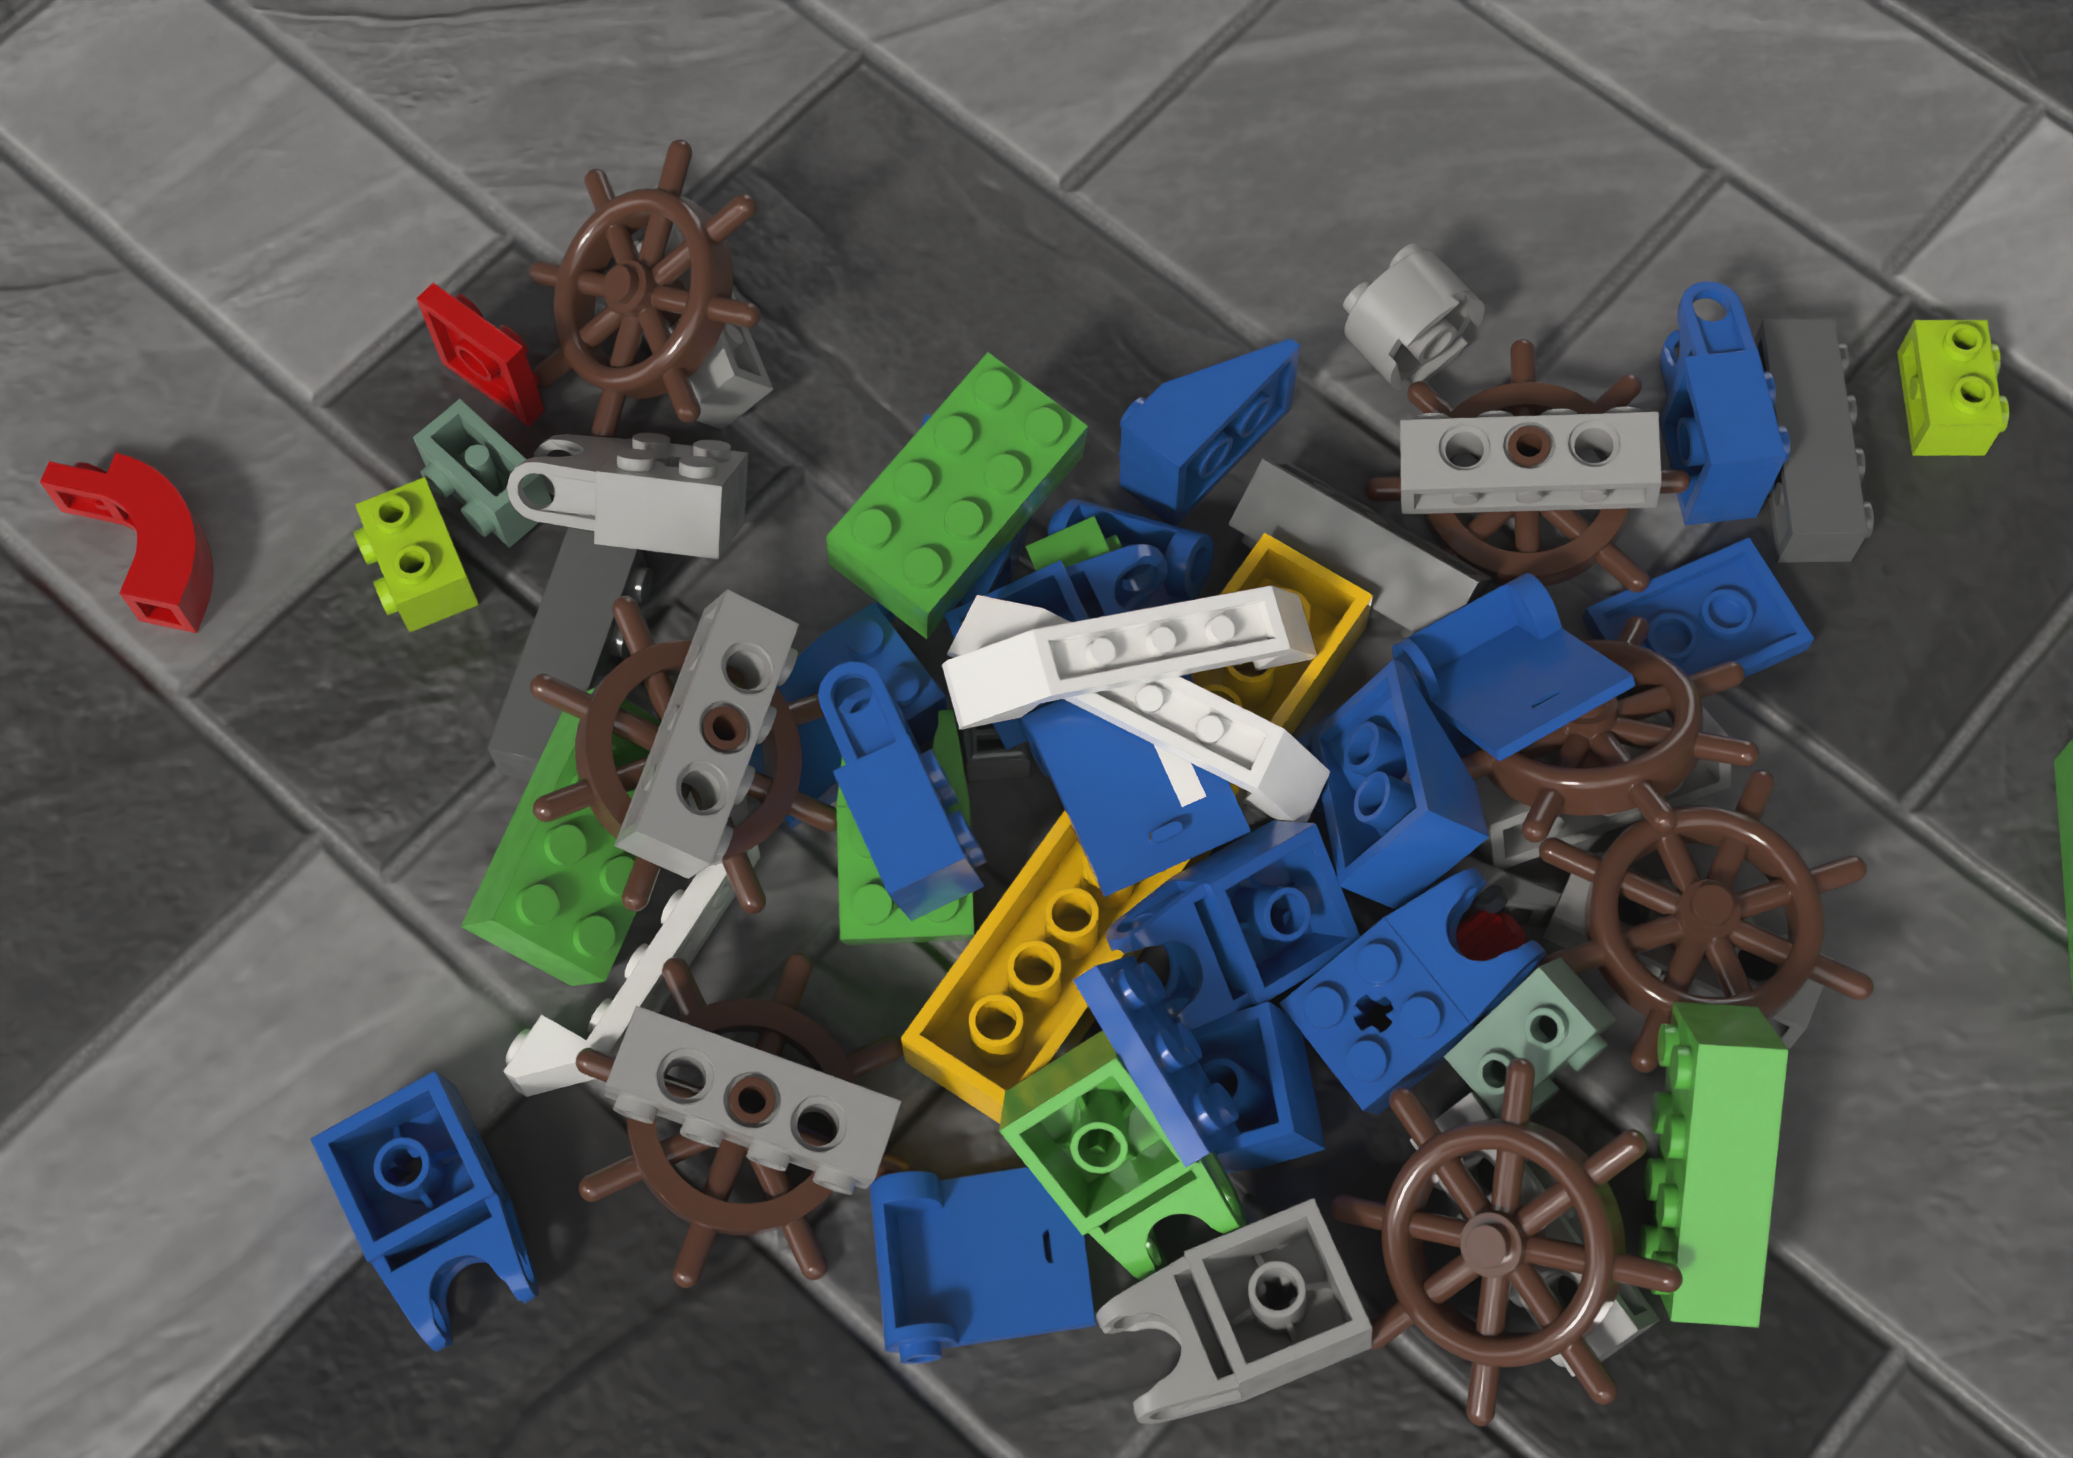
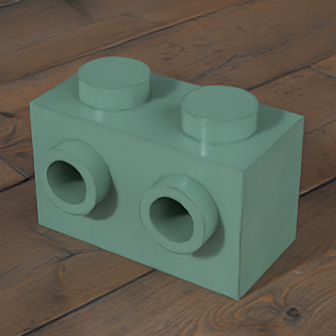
M461 399L457 400L413 437L426 466L420 471L422 477L426 478L431 489L442 499H446L450 495L457 499L463 505L461 508L462 514L479 534L486 537L492 532L510 548L539 523L525 518L517 512L508 497L507 484L509 476L520 463L527 459ZM531 473L525 475L522 487L526 497L539 505L552 503L542 474Z
M1560 957L1538 967L1454 1046L1444 1058L1497 1118H1501L1508 1064L1516 1058L1528 1059L1535 1067L1531 1114H1533L1559 1091L1557 1085L1552 1081L1558 1073L1568 1064L1578 1072L1608 1046L1600 1035L1617 1019Z

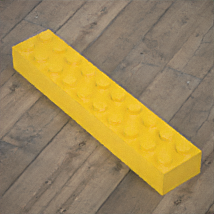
M1264 533L1220 595L1266 586H1275L1298 594L1317 656L1311 660L1257 671L1253 661L1191 673V676L1196 685L1284 728L1292 735L1366 629L1373 595ZM1229 782L1240 808H1242L1244 805L1242 801L1247 790ZM1064 810L902 1035L901 1043L905 1062L1000 1124L1005 1091L1077 1047L1095 1021L1094 1014L1073 980L1099 964L1132 955L1137 960L1144 950L1142 948L1128 953H1123L1120 950L1111 951L1106 939V932L1109 927L1170 878L1207 858L1213 849L1104 897Z

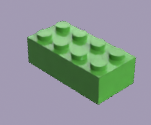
M987 352L826 536L828 564L924 638L928 639L945 619L944 614L953 610L1083 457L1088 426Z
M595 688L585 692L591 694ZM626 699L622 702L620 708L660 726V720ZM562 711L460 927L566 984L578 986L606 982L636 912L626 909L622 904L621 897L636 855L614 846L616 839L602 826L590 807L551 822H542L535 817L533 804L537 798L579 782L575 762V738L580 719ZM612 734V753L615 768L649 755V750ZM635 790L627 792L631 799Z
M1673 1002L1671 1024H1661L1658 1034V1062L1660 1066L1667 1068L1664 1092L1655 1091L1652 1098L1651 1126L1654 1134H1660L1658 1159L1648 1158L1645 1168V1195L1648 1201H1653L1651 1225L1642 1224L1640 1227L1638 1256L1672 1263L1681 1270L1683 1282L1681 1287L1675 1292L1666 1293L1651 1289L1652 1294L1660 1295L1671 1321L1759 1327L1788 1048L1758 1007Z

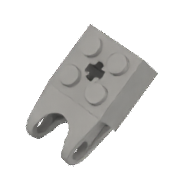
M639 433L633 435L632 439L571 434L554 435L540 444L534 452L533 458L520 463L510 474L507 484L508 497L514 509L530 520L595 531L594 544L719 559L745 523L748 453L731 451L730 444L717 440H700L694 442L693 446L672 444L668 436L658 433ZM553 450H564L572 456L548 457V454ZM531 473L542 474L548 492L555 496L553 502L539 505L530 501L522 487L525 475Z
M1314 1198L1184 1251L1183 1257L1124 1290L1103 1305L1096 1314L1099 1327L1105 1334L1157 1329L1170 1334L1181 1346V1356L1175 1369L1167 1377L1160 1380L1149 1392L1133 1402L1135 1417L1141 1424L1166 1422L1240 1403L1372 1348V1326ZM1281 1290L1283 1299L1290 1295H1293L1294 1298L1289 1301L1290 1307L1275 1311L1273 1308H1266L1268 1306L1266 1294L1271 1291Z

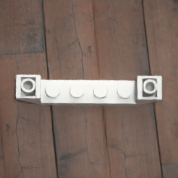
M1266 586L1033 629L947 660L942 664L958 726L961 730L1021 718L1044 702L1253 661L1257 671L1311 660L1317 654L1299 595L1275 586Z
M977 595L947 655L955 658L1033 629L1071 622L1044 608ZM1180 676L1064 698V700L1247 790L1242 803L1278 821L1307 823L1331 772L1284 728Z
M690 791L688 796L690 806L698 810ZM746 796L739 804H733L730 816L735 827L750 813ZM758 845L747 851L753 868L761 857ZM722 863L709 866L696 874L686 891L679 889L671 896L661 916V924L663 925L650 945L643 943L636 949L625 970V978L627 980L613 1000L610 998L605 999L594 1012L588 1026L590 1036L587 1040L543 1015L539 1017L531 1030L524 1029L517 1035L507 1052L506 1064L508 1065L503 1071L516 1091L528 1097L596 1079L582 1074L577 1069L575 1064L577 1054L584 1048H595L617 1056L635 1007L639 1006L659 1013L671 995L662 974L663 964L669 958L679 957L684 959L689 966L736 895Z

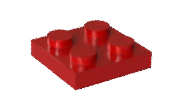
M435 283L428 286L416 298L442 364L529 427L545 409L537 389L539 379L530 368L526 357L528 347L522 338L505 325L496 328L486 321L478 307L463 294L457 293L453 297Z

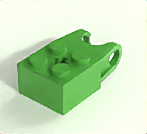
M939 710L938 728L934 736L932 750L940 766H943L959 800V803L949 807L950 813L952 814L960 810L968 826L970 825L972 828L971 806L954 710ZM843 757L841 760V767L846 765ZM838 787L836 813L840 940L845 945L971 941L976 934L974 892L911 921L888 895L840 787Z
M1103 1030L1005 1091L999 1132L1082 1236L1089 1233L1139 1281L1167 1265L1165 1255L1157 1241L1153 1227L1162 1218L1173 1214L1193 1215L1202 1219L1211 1228L1224 1235L1247 1226L1245 1213L1238 1194L1215 1152L1209 1153L1185 1168Z

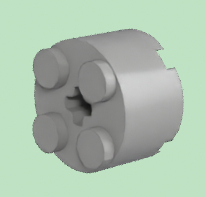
M1416 243L1409 244L1401 249L1392 259L1390 268L1383 272L1372 284L1370 282H1363L1355 287L1343 303V308L1349 313L1344 330L1346 338L1396 390H1404L1403 380L1409 378L1413 383L1417 381L1426 382L1449 365L1468 344L1461 334L1470 321L1478 328L1485 313L1484 303L1434 252L1423 251Z

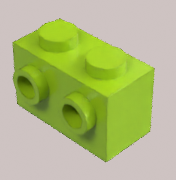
M1914 320L1897 352L1912 456H1985L1998 434L2005 431L2009 419L2008 401L2005 396L1999 395L1997 382L2000 369V350L1997 344H1991L1988 321Z
M425 477L355 504L364 527L353 531V534L366 564L370 565L378 562L384 577L373 581V584L387 616L399 612L410 633L479 605Z

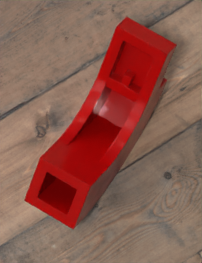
M116 452L107 472L85 462H77L74 466L49 461L40 483L61 512L120 524L136 531L137 547L135 556L119 594L137 619L141 622L197 633L211 597L214 570L208 540L201 526L174 485L148 464Z

